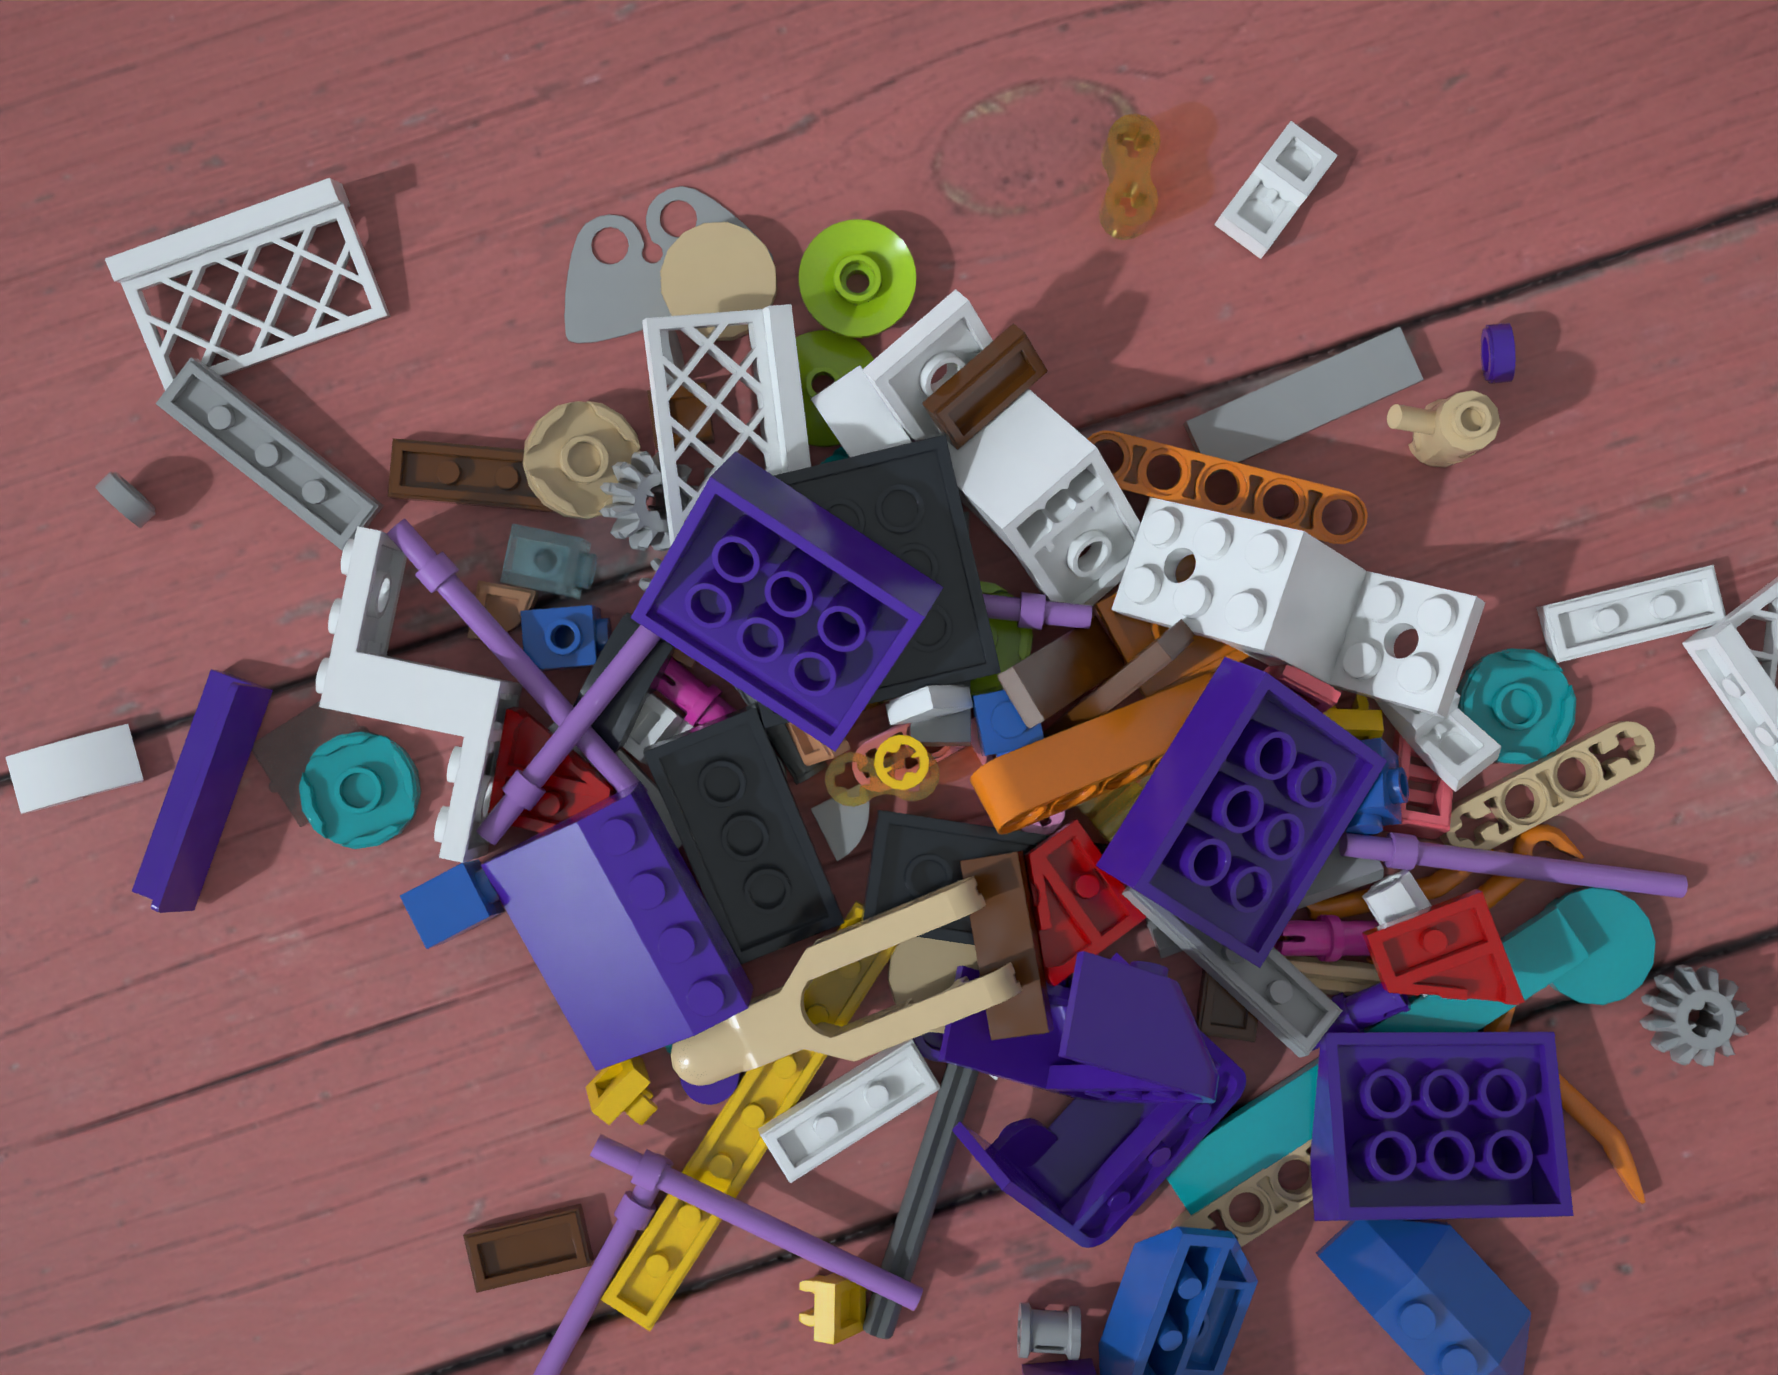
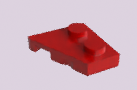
M514 706L506 709L488 815L505 795L502 787L517 769L523 772L553 735L549 729L523 708ZM572 749L542 786L546 790L545 794L531 811L524 809L511 826L541 833L616 794V790L593 765Z
M1077 819L1067 823L1024 855L1045 980L1049 986L1058 985L1074 973L1077 952L1085 951L1098 955L1146 919V916L1122 895V892L1126 889L1122 882L1096 866L1102 854Z
M1474 889L1362 932L1383 989L1388 993L1417 996L1420 994L1438 995L1442 998L1467 1000L1468 998L1498 1001L1507 1005H1519L1525 1002L1483 892Z

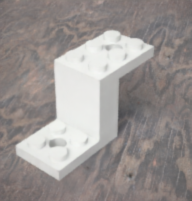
M955 289L862 371L912 442L933 438L943 434L922 405V402L993 340L970 301ZM947 364V372L943 378L931 384V379L937 369ZM1030 389L1021 394L958 450L947 441L961 502L1013 551L1040 593L1045 594L1046 601L1093 606L1121 582L1141 523L1097 447ZM1090 544L1091 547L1087 553L1079 558L1084 548Z
M1150 497L1111 610L1124 616L1168 628L1182 619L1195 635L1223 642L1269 666L1284 664L1294 666L1334 688L1447 718L1486 602L1477 596L1366 571L1305 531ZM1194 554L1196 567L1193 574L1186 581L1178 583L1175 574L1179 562L1184 557ZM1416 629L1419 641L1415 651L1408 657L1396 658L1394 643L1397 637L1406 630Z
M357 526L355 538L347 540L342 552L341 572L347 576L342 599H335L329 614L328 630L329 633L334 634L330 657L323 658L316 676V691L322 694L319 707L463 736L462 747L455 746L449 759L447 781L454 783L450 806H442L438 814L434 839L436 842L442 843L439 858L464 863L488 854L490 843L481 837L476 830L488 815L506 709L514 706L518 707L522 685L503 679L386 656L407 557L388 537L387 533Z

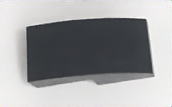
M627 612L622 616L591 669L573 707L577 705L641 625L630 618L632 616L630 613ZM662 638L591 725L614 753L619 751L627 742L647 697L657 690L676 647Z

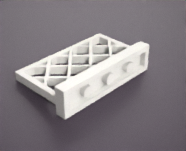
M327 178L105 258L114 282L121 283L165 391L177 376L169 358L177 336L206 348L201 361L219 376L223 377L390 316L348 207H350V203L342 183ZM338 221L346 243L337 263L334 264L308 252L307 249L316 228ZM303 233L297 246L285 241L287 238ZM273 243L294 252L281 284L252 271L261 248ZM247 253L242 266L229 260ZM304 257L333 270L320 302L291 289ZM350 257L353 259L358 275L345 269ZM218 263L239 272L226 304L197 291L206 268ZM192 273L187 286L174 280ZM342 275L363 285L371 309L348 316L329 307ZM249 277L278 291L265 322L236 309ZM164 283L184 292L171 323L151 314L143 295V290ZM287 296L317 309L307 332L294 336L275 327ZM193 298L222 310L210 341L181 328ZM326 313L339 319L338 321L321 326ZM232 316L261 328L252 352L240 356L220 347ZM156 326L167 330L163 341ZM271 333L285 339L266 346ZM216 353L230 359L211 366Z
M791 304L767 306L764 309L652 317L642 320L670 545L675 540L710 476L735 451H738L746 440L764 453L765 471L773 476L811 467ZM748 325L751 350L740 365L713 344L726 326ZM715 327L707 338L697 330V328ZM681 330L700 346L682 370L663 356L660 331ZM706 352L732 373L714 398L688 377ZM752 363L754 378L746 372ZM665 371L674 378L668 388ZM738 380L757 395L758 410L746 425L721 404ZM680 385L684 386L707 406L689 431L670 416L669 400ZM714 412L740 433L722 457H719L695 437ZM759 423L762 438L753 431ZM672 431L682 439L676 448H674ZM688 445L714 465V468L696 491L679 478L676 461ZM680 491L689 498L683 508Z
M1776 577L1712 627L1698 630L1682 644L1778 783V689L1775 686L1778 665V577ZM1768 604V611L1761 610ZM1749 618L1766 621L1763 652L1751 650L1736 629Z

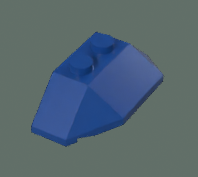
M1431 1220L1349 1221L1316 1252L1318 1257L1426 1375H1523L1531 1312L1448 1222Z
M1178 1226L1134 1244L1098 1344L1100 1375H1223L1258 1283L1250 1263L1243 1253L1237 1238L1231 1231Z

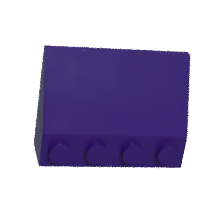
M735 451L710 476L630 618L836 752L928 614L943 587Z
M1224 657L1096 866L1250 963L1261 968L1387 760L1267 672Z
M641 781L481 864L596 1071L693 1037L748 1009L754 988Z
M1554 1032L1325 1033L1320 1040L1310 1155L1314 1221L1574 1216Z

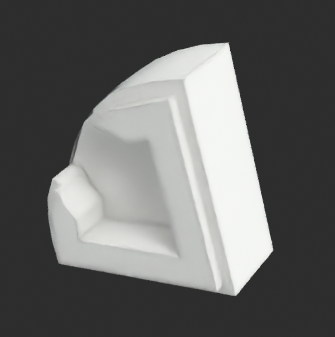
M964 685L926 686L890 700V703L886 704L890 725L930 720L974 707L969 687H964Z

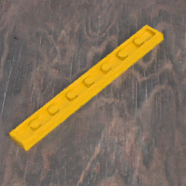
M857 900L844 918L845 923L841 924L837 931L861 922L862 903ZM897 945L813 979L809 988L804 993V1008L811 1022L814 1025L820 1022L839 1026L847 1025ZM803 1049L756 1069L746 1071L681 1173L736 1198L768 1149L760 1136L758 1128L796 1105L827 1055ZM667 1194L600 1300L648 1331H651L722 1219Z

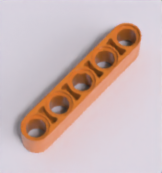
M1102 430L1093 433L1087 438L1093 445L1107 440L1116 443L1121 448L1123 463L1120 469L1112 475L1123 490L1305 531L1317 540L1332 544H1346L1354 541L1363 533L1367 525L1368 512L1365 503L1357 495L1346 490L1116 431ZM1159 455H1168L1174 458L1180 468V477L1177 483L1166 490L1153 487L1146 475L1149 462ZM1216 470L1230 472L1237 483V492L1234 498L1224 504L1211 502L1204 490L1207 477ZM1280 484L1292 492L1294 507L1286 517L1274 519L1265 512L1263 497L1272 486ZM1339 499L1350 507L1352 518L1347 529L1338 534H1332L1323 526L1322 512L1327 504Z
M1215 672L1202 675L999 756L981 766L971 775L970 782L997 832L1002 835L1017 831L1153 774Z

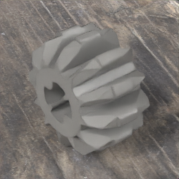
M647 451L634 452L631 457V465L627 462H617L612 466L618 483L605 482L600 486L605 494L613 497L612 504L605 505L599 512L603 517L617 518L610 533L619 539L629 537V546L632 549L645 551L651 545L656 551H666L671 545L659 452L653 458ZM677 464L678 477L686 483L692 469L685 464ZM689 485L695 491L698 489V486ZM680 491L683 508L689 498ZM655 494L656 504L655 506L649 505L648 508L650 510H648L646 498L654 497Z
M1687 965L1675 966L1673 979L1661 974L1654 977L1655 984L1660 993L1657 997L1651 994H1645L1641 997L1645 1005L1653 1008V1013L1645 1016L1639 1022L1643 1028L1656 1031L1650 1042L1655 1050L1663 1053L1670 1051L1671 1060L1681 1065H1687L1694 1059L1697 1064L1704 1067L1714 1065L1715 1051L1726 1057L1735 1055L1729 1038L1732 1035L1743 1037L1749 1034L1745 1027L1736 1023V1017L1745 1014L1750 1009L1745 1002L1733 1000L1739 988L1734 981L1725 978L1719 980V973L1713 968L1701 966L1695 972L1692 967ZM1691 1009L1700 1010L1699 1018L1696 1022L1688 1020Z

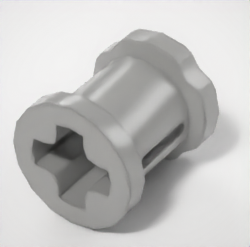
M1019 1303L1017 1323L1018 1358H1028L1030 1352L1066 1354L1069 1360H1079L1081 1347V1311L1079 1306H1069L1067 1311L1032 1309L1029 1303Z

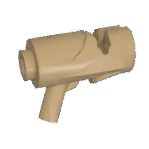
M1471 390L1456 393L1447 399H1438L1428 404L1425 409L1395 404L1388 411L1387 424L1392 429L1413 432L1412 443L1408 444L1411 453L1420 462L1432 467L1446 468L1468 459L1493 441L1500 426L1498 408L1489 397Z

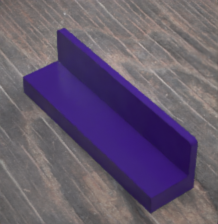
M210 670L132 888V892L153 900L151 903L152 910L159 913L195 910L272 695V689L223 671Z

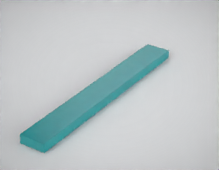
M1553 905L1500 938L1524 1001L1591 958L1558 907ZM1413 995L1409 998L1411 1004L1410 1011H1403L1364 1028V1033L1477 1032L1517 1005L1468 998L1467 1000L1447 999L1438 995H1427L1426 997ZM1319 1057L1217 1123L1170 1173L1166 1179L1190 1215H1193L1262 1169L1265 1170L1312 1139Z

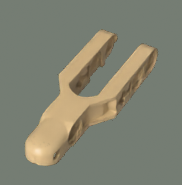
M972 876L817 939L814 945L806 948L784 986L752 998L748 1009L693 1037L673 1043L670 1055L672 1066L678 1076L687 1083L703 1086L713 1084L740 1072L756 1069L803 1049L855 1062L1000 1004L1016 996L1023 989L1019 980H1016L1014 976L1015 970L1012 963L1009 962L1000 969L969 981L967 976L960 978L945 991L917 1003H914L913 998L844 1026L826 1022L814 1025L806 1014L804 993L809 988L813 979L961 919L985 907L984 898L978 892L976 887L978 884L975 877Z

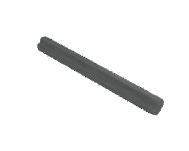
M947 1063L940 1085L941 1089L938 1091L881 1264L882 1269L911 1282L958 1137L952 1129L959 1122L963 1123L979 1074L978 1071ZM872 1292L866 1310L863 1330L872 1336L890 1339L894 1334L902 1305Z

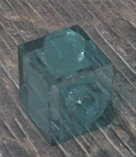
M512 523L500 582L514 587L579 600L582 588L590 589L593 583L597 555L589 553L591 543L584 538Z

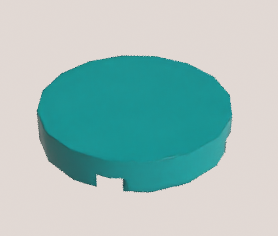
M1508 648L1481 657L1466 670L1456 690L1460 695L1458 709L1501 745L1499 758L1495 760L1497 763L1526 765L1546 757L1550 752L1556 751L1565 743L1575 723L1576 696L1572 685L1568 684L1566 677L1562 673L1564 671L1553 659L1535 650Z
M366 731L338 735L316 749L310 757L311 760L307 764L305 772L302 773L299 785L302 811L317 833L334 843L341 844L340 846L360 849L382 845L401 834L416 815L421 796L418 769L408 752L389 737Z
M1583 886L1572 889L1571 892L1565 893L1560 898L1556 897L1545 906L1544 910L1551 905L1558 907L1591 956V958L1549 984L1552 989L1579 1003L1605 1005L1625 999L1643 984L1654 963L1656 940L1649 918L1635 901L1615 890Z

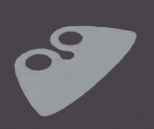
M683 186L667 189L657 195L649 205L646 215L647 230L651 240L658 244L663 252L661 260L657 263L646 262L643 258L644 242L642 236L630 220L623 216L609 214L589 221L577 235L569 264L564 313L565 332L568 341L574 343H594L617 338L643 330L642 320L645 318L671 316L661 294L660 270L667 251L679 238L670 236L661 227V211L670 202L679 200L690 204L696 211V226L703 223L729 222L749 231L751 230L712 198L696 189ZM604 228L619 229L628 239V252L623 260L618 263H602L596 259L592 252V240L596 233Z

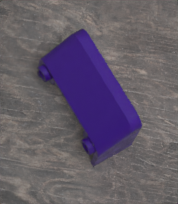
M1085 951L1077 952L1071 988L1066 987L1067 978L1056 986H1049L1046 981L1054 1025L1053 1031L1044 1034L991 1040L985 1009L945 1025L939 1061L1067 1097L1101 1103H1215L1219 1082V1074L1181 986L1177 981L1168 978L1169 969L1167 967L1145 961H1132L1130 965ZM957 966L954 982L965 976L968 977L969 981L979 978V970L966 966Z
M1117 952L1111 958V960L1130 965ZM1200 1030L1219 1074L1215 1103H1101L1075 1098L1048 1128L1036 1119L1025 1118L1007 1125L992 1144L962 1122H959L952 1131L1002 1191L1078 1245L1091 1248L1109 1240L1232 1108L1245 1089L1246 1074L1243 1069Z

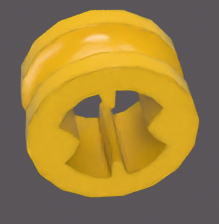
M897 735L888 738L880 744L875 753L874 766L877 776L884 784L893 789L906 790L915 787L923 781L928 772L929 757L927 750L920 741L911 736ZM901 744L909 745L916 751L911 757H919V768L916 773L906 772L902 780L894 779L887 773L892 767L884 768V756L887 751L897 753Z

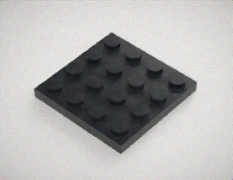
M946 435L774 475L943 587L928 614L868 704L900 697L926 686L951 685L1001 673ZM758 702L764 728L790 723Z

